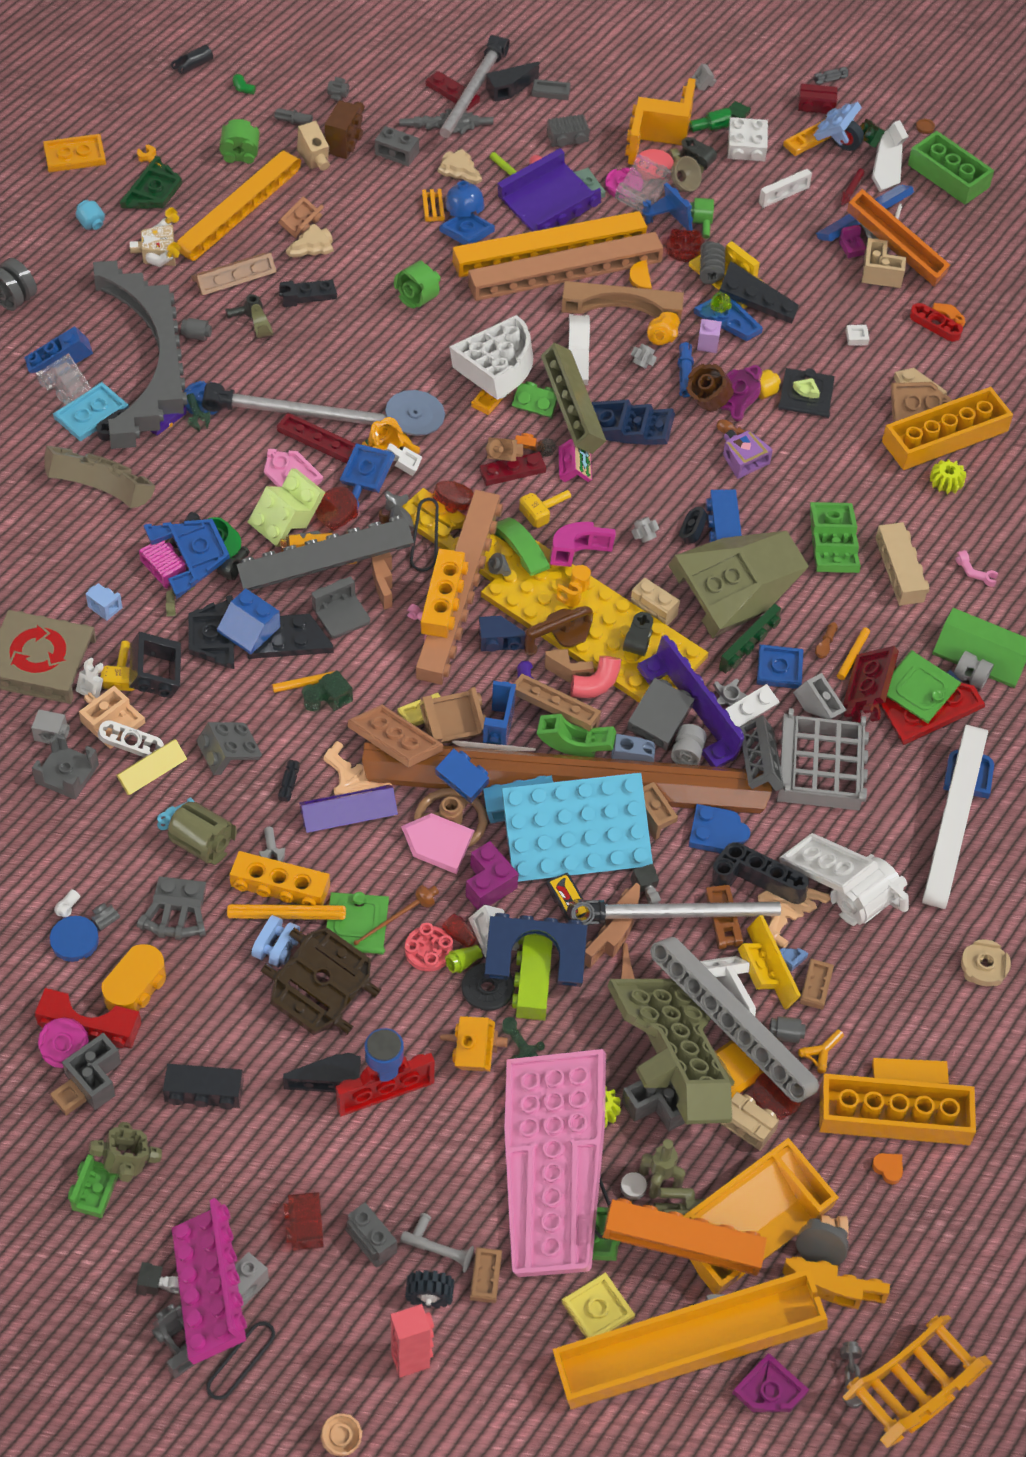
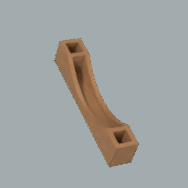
M565 281L562 312L583 314L601 307H627L645 312L654 318L659 317L662 312H672L678 315L681 324L684 293Z

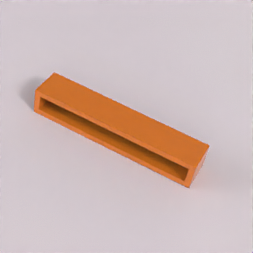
M861 189L849 202L847 212L879 240L888 241L887 247L898 256L906 257V263L932 286L935 287L948 273L950 264L866 191Z
M612 1199L603 1233V1238L755 1276L758 1275L762 1268L767 1241L766 1237L760 1236L755 1231L742 1232L735 1230L733 1226L727 1224L718 1226L710 1224L708 1220L703 1218L690 1219L683 1217L679 1212L670 1211L666 1213L658 1211L656 1207L651 1205H634L627 1199Z

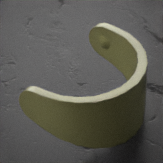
M254 304L251 307V313L257 338L274 336L271 325L261 306Z

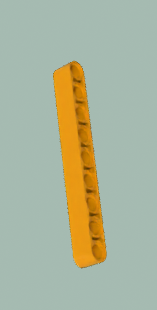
M281 151L177 241V244L181 247L179 250L180 254L191 261L197 260L293 177L300 169L301 160L286 151Z

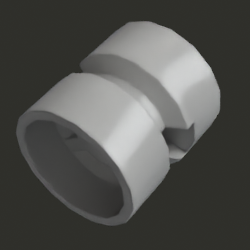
M965 651L955 668L954 674L961 681L969 680L970 685L982 690L994 664L984 659L979 661L976 655Z
M683 724L679 727L675 738L676 743L673 745L671 758L675 763L699 764L703 752L702 749L707 738L704 729L694 724Z

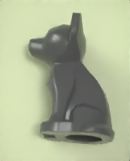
M385 491V509L390 511L389 518L402 516L403 519L407 517L409 528L412 532L414 530L412 518L409 512L402 507L408 502V495L399 496Z

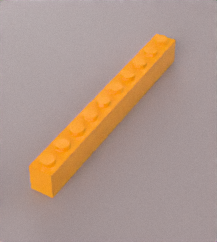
M640 211L456 246L453 247L452 261L459 278L466 277L469 270L646 234L647 226Z

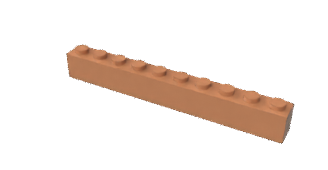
M656 232L469 270L468 286L475 301L560 284L565 281H574L631 269L635 263L647 260V265L662 262L663 246Z
M480 490L474 491L455 551L465 553V562H469L467 575L462 577V580H464L463 592L458 593L457 597L460 599L458 612L454 611L453 617H455L454 629L449 630L448 638L426 636L416 666V679L442 685L444 678H448L450 675L451 664L449 663L451 659H455L457 652L455 644L457 640L460 641L462 638L463 628L461 626L463 622H467L469 615L467 607L468 604L472 605L475 596L473 589L474 586L478 587L481 574L478 573L480 569L485 567L486 556L484 555L486 551H490L492 544L490 537L491 534L496 533L498 522L496 518L501 517L503 504H500V495Z

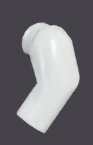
M71 889L55 905V913L58 916L68 917L72 912V906L81 897L79 893Z

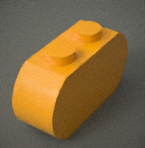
M147 944L133 946L102 982L103 998L109 1011L115 1006L139 1011L141 1007L144 1008L149 1003L156 989L159 990L166 980L165 963L162 953L156 947Z

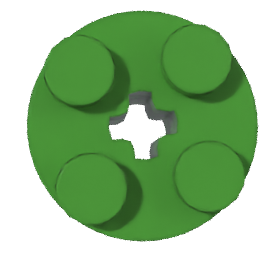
M234 119L229 121L226 126L225 124L222 126L219 149L226 162L242 161L247 164L254 162L258 154L260 132L256 126L254 128L250 125L251 122L243 119Z
M419 260L395 275L394 287L395 290H399L401 295L398 297L407 307L419 308L438 296L440 276L423 261Z

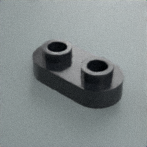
M702 507L691 509L684 519L679 536L686 544L695 543L700 538L708 518V514Z

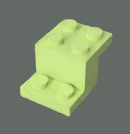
M291 469L282 487L266 486L247 523L276 547H281L291 529L307 528L326 492L297 469Z

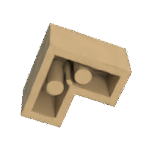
M868 238L862 283L901 288L906 257L887 255L888 241Z

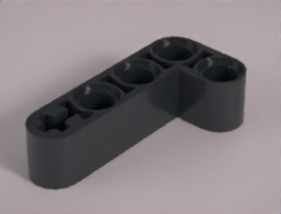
M732 842L728 844L713 864L712 883L714 886H731L737 877H740L791 903L800 904L806 900L809 881L804 874L741 843Z

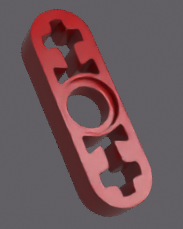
M916 303L911 307L910 319L948 341L956 342L960 340L963 331L961 324L956 323L954 320L925 304ZM937 320L941 322V324L936 325L933 324L931 321Z

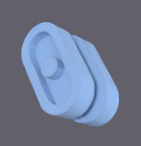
M272 915L257 937L251 955L260 960L269 955V964L280 967L282 964L285 965L290 958L292 947L294 945L297 946L299 943L288 935L294 927L300 931V926L289 922L284 928L282 927L283 919ZM278 936H280L279 939L277 940L276 944H275L274 947H273L272 945H273V943L275 942L276 938H277Z

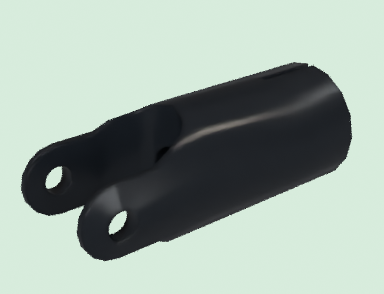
M205 44L172 61L171 68L173 70L178 68V73L184 74L213 60V53L210 47Z

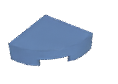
M800 948L779 949L791 972L808 957V953Z

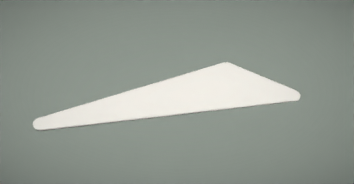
M452 741V743L460 747L507 751L536 750L535 748Z

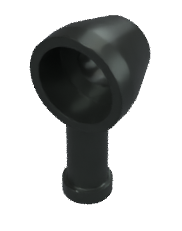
M251 294L247 296L243 306L225 309L226 316L230 319L231 317L245 314L252 318L251 307L254 304H259L263 310V304L257 295Z
M241 546L240 551L234 558L227 559L216 569L217 573L229 580H235L239 575L237 564L241 563V560L249 555V549Z

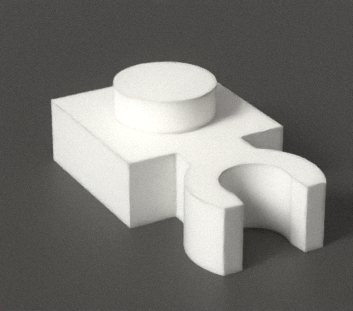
M90 658L84 662V670L79 673L76 691L84 696L90 692L94 697L98 698L103 679L98 674L102 672L103 664L99 663L94 668L92 664L93 658Z

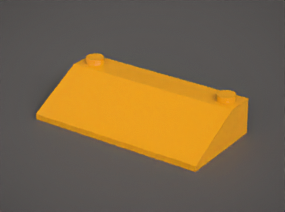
M787 1138L683 1217L690 1219L703 1218L708 1220L710 1224L718 1226L727 1224L733 1226L735 1230L742 1232H758L760 1236L767 1238L764 1261L798 1235L799 1230L807 1224L808 1220L813 1218L819 1219L820 1215H824L832 1209L839 1197L793 1142ZM690 1259L698 1275L713 1294H721L747 1274Z

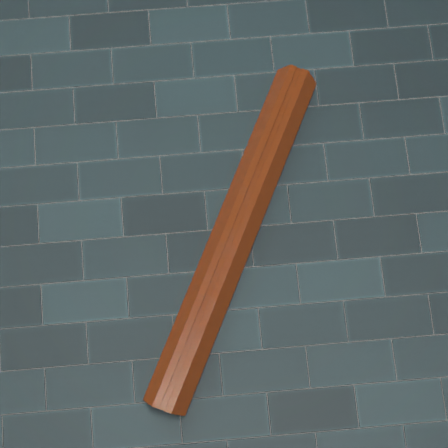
M369 741L364 743L362 756L365 776L369 782L391 783L398 786L437 789L451 788L436 775L435 768L454 748L458 752L460 750L465 752L470 757V762L476 767L480 765L488 772L489 784L485 788L495 784L513 783L516 780L535 779L538 776L552 775L553 782L641 773L643 786L654 782L671 807L696 809V805L700 804L734 812L757 814L765 810L772 793V786L769 782L751 789L748 785L746 769L456 746H443L442 752L411 767H407ZM759 771L755 778L763 775L764 771Z

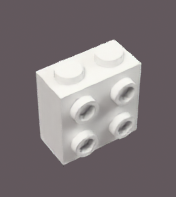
M730 117L727 159L765 161L768 143V120Z

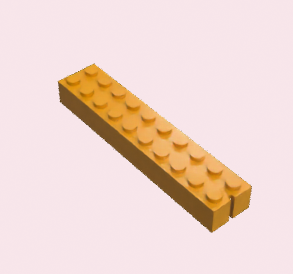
M806 1269L552 1350L570 1409H575L828 1329V1320L821 1299L818 1296L811 1271Z

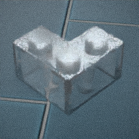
M69 353L36 373L40 385L46 388L47 391L54 387L58 399L64 402L65 405L92 389Z

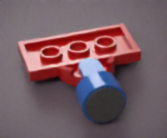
M387 1028L373 1031L365 1041V1060L368 1066L362 1071L360 1078L354 1080L347 1079L336 1086L337 1110L340 1117L434 1084L435 1060L432 1053L418 1054L407 1061L406 1057H404L403 1040L396 1031Z

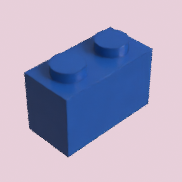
M453 748L435 768V772L441 780L471 804L483 791V788L489 784L488 772L480 765L477 767L470 762V757L461 750L458 752Z

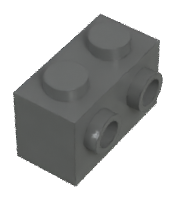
M385 126L375 139V154L410 166L419 154V138Z

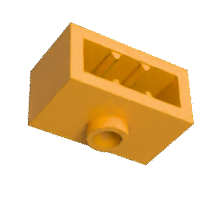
M460 1016L459 1023L455 1027L457 1047L454 1048L452 1055L453 1062L457 1068L461 1070L490 1072L495 1022L484 1017Z

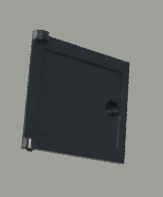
M786 368L780 403L777 406L778 410H788L829 418L835 376L819 374L814 369L801 371ZM806 377L813 378L820 392L819 398H808L800 395L794 390L793 383L806 380Z

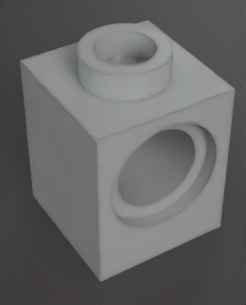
M38 710L31 729L34 741L50 744V740L55 733L67 738L70 726L67 724L64 714Z

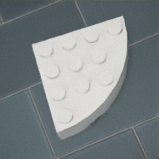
M517 315L449 347L453 368L497 400L506 397L508 393L518 387L528 376L533 365L534 358L530 333L525 322Z

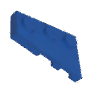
M717 295L694 307V314L706 320L722 322V329L745 341L762 333L763 327L736 301L722 295Z

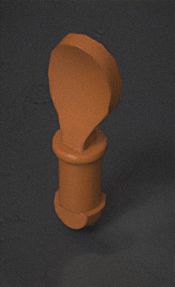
M725 419L718 420L716 425L722 433L734 430L737 435L746 432L741 427L737 429L732 422Z
M833 622L827 626V631L822 637L823 641L815 648V654L819 658H826L829 654L830 643L833 642L834 634L838 630L836 623Z

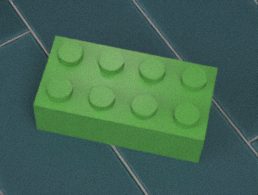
M935 131L912 147L908 162L910 167L964 205L990 188L994 174L992 168L938 131Z

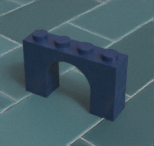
M495 913V916H490L484 978L508 980L513 946L524 936L537 934L551 940L557 948L559 954L557 985L582 986L588 925H582V921L568 920V923H559L558 919L544 918L543 921L534 920V917L521 915L519 919L509 918L510 915L506 913Z

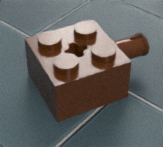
M341 100L338 101L324 124L325 139L329 146L328 154L347 159L350 153L354 152L357 141H360L363 135V129H361L363 119L361 114L365 110L363 103L356 101L352 104Z

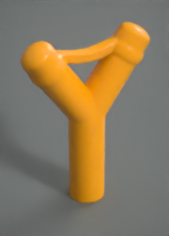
M837 1029L822 1045L799 1048L798 1055L812 1061L817 1067V1072L823 1074L827 1069L828 1052L844 1037V1034ZM819 1055V1056H818V1063H817V1061H816L814 1058H812L811 1056Z

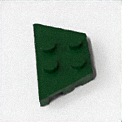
M156 155L122 198L120 207L164 208L182 185V178L173 172L169 165L165 166L161 162V158Z

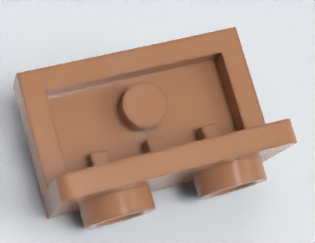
M303 196L278 223L294 238H297L301 233L303 234L308 230L312 222L316 224L323 216L321 211L324 206L321 204L316 208Z

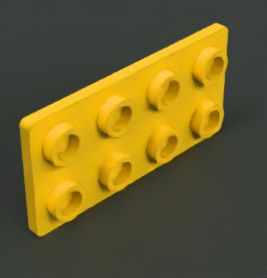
M731 241L726 244L725 274L730 261L758 278L760 262ZM701 255L691 260L688 265L699 275ZM723 279L712 285L720 290ZM737 302L742 308L747 307L746 305Z

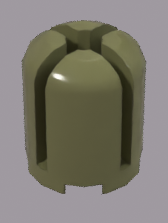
M197 802L183 804L172 815L168 825V837L171 842L205 863H212L213 865L218 864L225 858L228 853L224 851L231 839L235 841L237 834L235 825Z

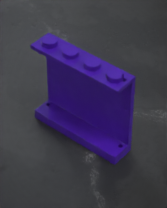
M561 148L497 183L498 197L532 232L563 226L568 221L601 203V189L591 190L565 164V152Z

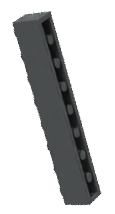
M402 516L390 518V522L385 524L374 522L363 530H360L359 527L349 529L347 534L341 536L338 533L326 536V540L319 542L317 539L304 542L305 546L298 548L296 545L283 548V552L276 554L275 551L263 553V557L254 559V557L244 558L241 560V563L237 564L243 590L245 588L249 591L414 546L407 517L402 519Z

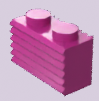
M165 541L154 545L150 543L139 549L140 561L164 588L170 586L168 578L186 572L187 566L182 556L178 557L175 554V550L169 542L165 543Z

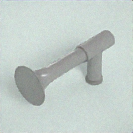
M420 1214V1219L413 1233L407 1231L402 1233V1243L451 1258L461 1264L463 1272L468 1270L473 1258L474 1246H471L468 1250H457L422 1237L431 1220L428 1214Z

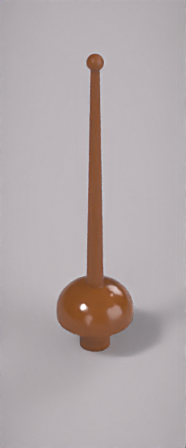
M424 885L419 886L415 892V901L360 939L355 940L354 945H358L359 942L418 904L426 908L434 906L435 900L433 897L439 894L437 887L433 885L427 889Z

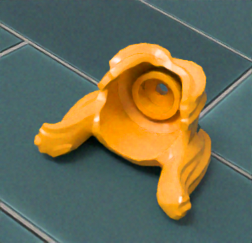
M386 417L380 422H374L368 439L362 443V445L381 450L387 449L389 443H391L398 449L406 447L416 454L420 453V447L411 442L408 436L402 432L398 422L391 417Z

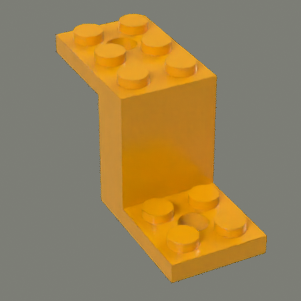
M688 78L687 86L683 85L682 97L685 98H681L680 103L638 97L637 104H633L632 116L634 117L630 119L629 128L631 129H628L627 141L630 144L626 145L625 156H629L628 164L635 165L640 140L682 145V140L687 138L696 79Z

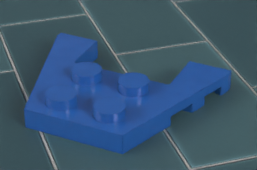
M213 519L184 521L182 524L167 522L152 526V524L143 525L151 545L174 538L189 570L168 578L176 599L230 558Z

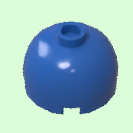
M459 181L447 192L445 201L447 213L450 211L452 216L468 217L471 216V212L476 211L478 214L484 210L483 194L478 186L472 183Z

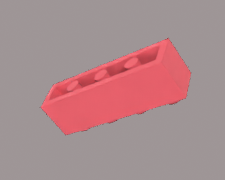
M420 1304L390 1314L391 1355L399 1378L430 1368V1358L433 1357L432 1348H434L432 1338H434L432 1330L434 1323L430 1312L425 1313L423 1305Z

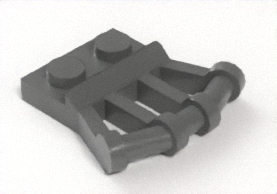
M159 876L153 896V903L146 913L139 918L137 928L141 930L147 929L157 934L159 938L170 936L175 937V940H182V938L200 935V937L206 936L201 915L207 888L206 882ZM159 909H164L160 925L151 921ZM172 910L181 911L176 927H168ZM188 912L195 913L197 925L185 928Z

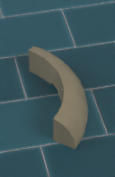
M46 446L44 462L48 478L73 481L100 489L120 499L129 508L142 506L153 495L155 485L144 476L137 477L131 474L132 470L122 464L90 453L82 456L72 453V449Z

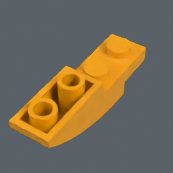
M801 1257L786 1258L783 1265L782 1273L785 1276L810 1269L818 1296L821 1299L844 1307L859 1309L862 1300L885 1303L889 1296L890 1284L883 1283L879 1279L862 1280L857 1279L853 1275L838 1276V1266L832 1265L827 1261L810 1262Z

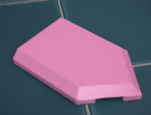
M268 449L264 474L277 487H282L291 469H297L316 485L322 482L323 476L298 451H289L288 453L277 452V449Z
M432 813L401 826L413 857L457 874L474 830Z

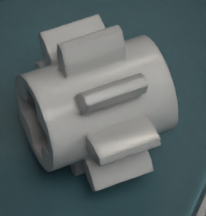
M641 344L640 348L634 347L631 356L635 357L633 363L645 369L648 364L653 366L657 359L653 355L655 350L644 344Z
M647 516L634 522L635 528L631 532L635 540L639 538L644 543L657 537L655 532L659 529L656 520H650Z

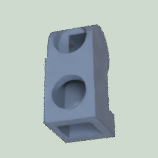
M616 734L614 747L611 751V759L654 762V742L643 738Z

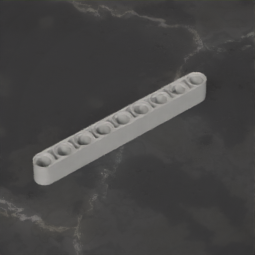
M668 937L651 946L650 954L653 960L792 1101L801 1102L817 1093L819 1084L815 1076L677 938Z

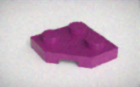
M768 1353L738 1384L732 1394L752 1412H791L808 1394L809 1389Z

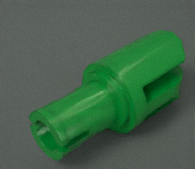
M723 108L708 112L703 118L690 120L689 124L692 133L707 128L710 131L729 127L731 110Z

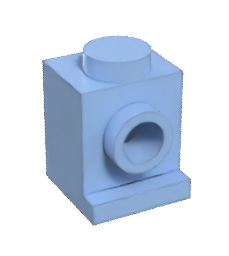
M99 583L92 586L86 593L88 607L106 621L123 608L121 595L118 592L114 594L111 589L104 588Z

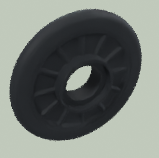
M485 963L470 968L464 975L461 984L463 996L470 1005L480 1010L493 1011L508 1004L515 991L514 980L510 973L508 980L484 978ZM485 982H491L495 988L492 991H485L481 986Z

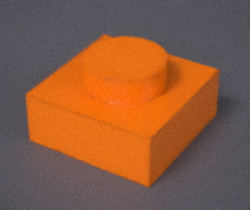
M521 433V436L516 435L515 440H517V444H523V449L535 451L537 449L538 442L537 438H533L534 435L528 433Z

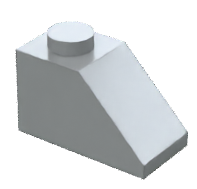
M822 673L807 680L793 692L806 712L819 717L833 719L846 711Z

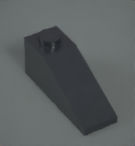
M353 1053L335 1054L284 1073V1090L336 1093V1086L344 1080L360 1078L361 1056Z

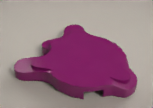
M752 365L741 370L733 369L727 373L732 382L734 393L730 400L720 409L731 411L734 421H741L743 419L746 408L754 403L760 394L762 370L758 365Z

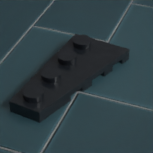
M730 261L718 294L792 324L799 304Z

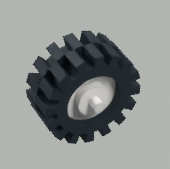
M429 1270L412 1272L407 1276L406 1301L412 1305L422 1304L427 1306L426 1308H431V1306L435 1308H440V1306L447 1307V1305H451L453 1302L454 1278L452 1279L450 1275L446 1276V1273L443 1272L438 1274V1271L434 1270L433 1272H429Z

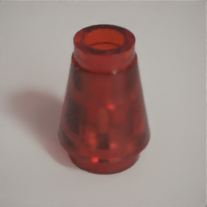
M455 913L442 925V928L445 930L444 933L466 948L471 947L477 940V937L464 919Z

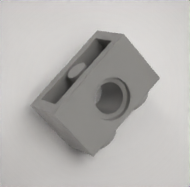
M249 1252L235 1265L240 1278V1283L238 1284L239 1293L243 1299L241 1309L269 1281L268 1268Z

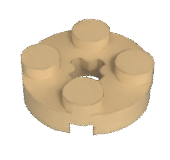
M985 939L975 941L972 945L965 948L961 958V968L965 979L981 986H999L1010 970L1011 961L1008 953L1006 952L1005 954L1000 949L1001 946L994 941ZM983 959H987V962L992 964V966L985 967L980 962Z

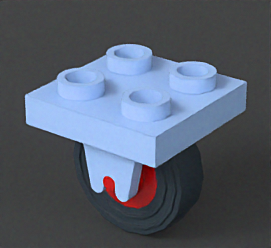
M858 102L847 103L839 109L834 108L827 113V118L818 125V130L814 134L815 138L821 140L831 136L833 142L838 147L848 151L857 149L864 139L862 128L853 120L862 108Z

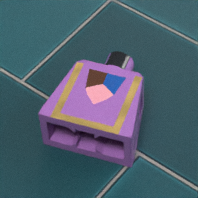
M729 430L725 433L724 439L726 442L723 455L737 479L770 464L773 450L751 431H746L740 435H737L734 430Z

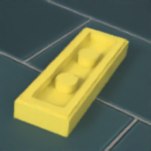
M173 739L116 776L127 795H131L184 762L187 758L177 740Z

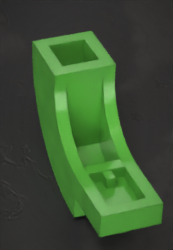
M562 714L540 715L537 735L548 746L562 753L573 756L595 757L597 751L613 750L616 730L612 726L592 728L588 731L569 723Z

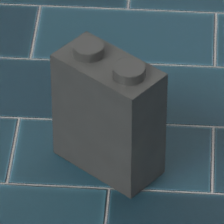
M654 678L629 719L627 730L645 740L654 742L655 745L667 751L679 727L692 709L694 698L684 690L679 691L673 688L668 681Z

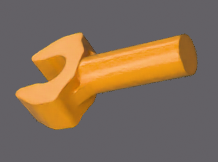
M145 145L147 153L137 149L140 162L148 161L150 163L154 156H156V149L153 146Z

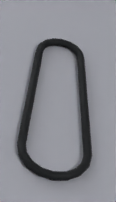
M424 498L420 501L417 508L413 534L414 546L411 547L410 564L415 570L421 572L432 569L437 559L439 506L438 502L433 498ZM426 501H432L435 504L434 560L429 567L422 569L416 567L413 563L421 505Z

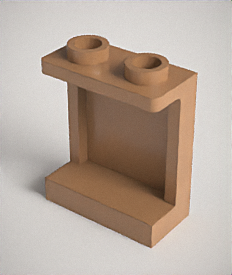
M475 687L470 688L466 692L432 698L431 695L422 697L419 705L426 732L440 743L444 744L483 735L486 715L482 714L480 707L482 706V698L480 693L476 692Z

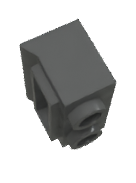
M363 1203L347 1215L346 1232L376 1268L397 1253V1240L366 1203Z

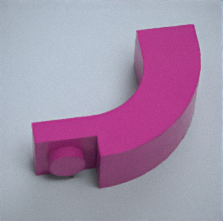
M576 522L561 527L553 537L550 565L572 567L574 553L579 550L590 549L612 552L616 535L615 529L594 527L593 522Z

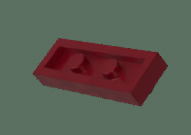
M440 71L435 72L426 79L427 87L455 104L466 89V87ZM475 94L466 109L467 111L480 102L478 94Z
M540 452L516 457V461L501 460L480 465V473L485 485L490 486L546 473V465Z

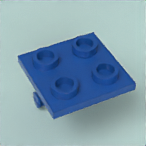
M665 183V197L652 205L650 200L643 201L644 208L642 214L647 224L653 222V216L669 212L689 233L693 231L692 206L687 199H683L675 187L672 188L668 183Z

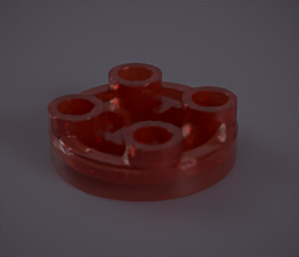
M673 229L666 241V251L670 257L677 261L690 262L701 255V245L705 241L699 230Z
M440 481L435 486L432 498L445 505L446 511L456 513L457 510L468 511L474 492L458 482Z
M335 487L329 489L324 494L315 511L316 516L324 526L330 530H337L358 516L357 499L347 488Z
M764 1072L755 1081L752 1098L755 1100L756 1105L763 1110L769 1109L774 1112L778 1120L785 1119L799 1109L802 1101H792Z

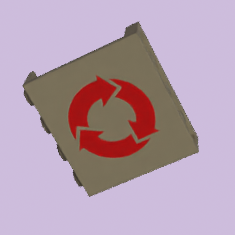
M8 610L0 628V690L71 704L74 698L72 684L89 642L96 643L94 627L86 624H75L66 620L51 619L42 615L26 614L22 611Z

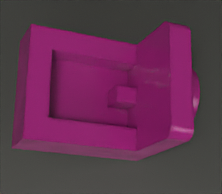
M860 225L845 227L841 230L839 243L848 258L865 255L866 246L860 237Z

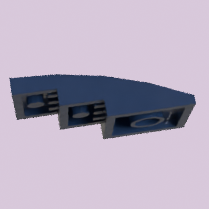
M629 399L591 402L606 440L643 445L668 444L675 417L673 408L653 410L651 404L631 405Z

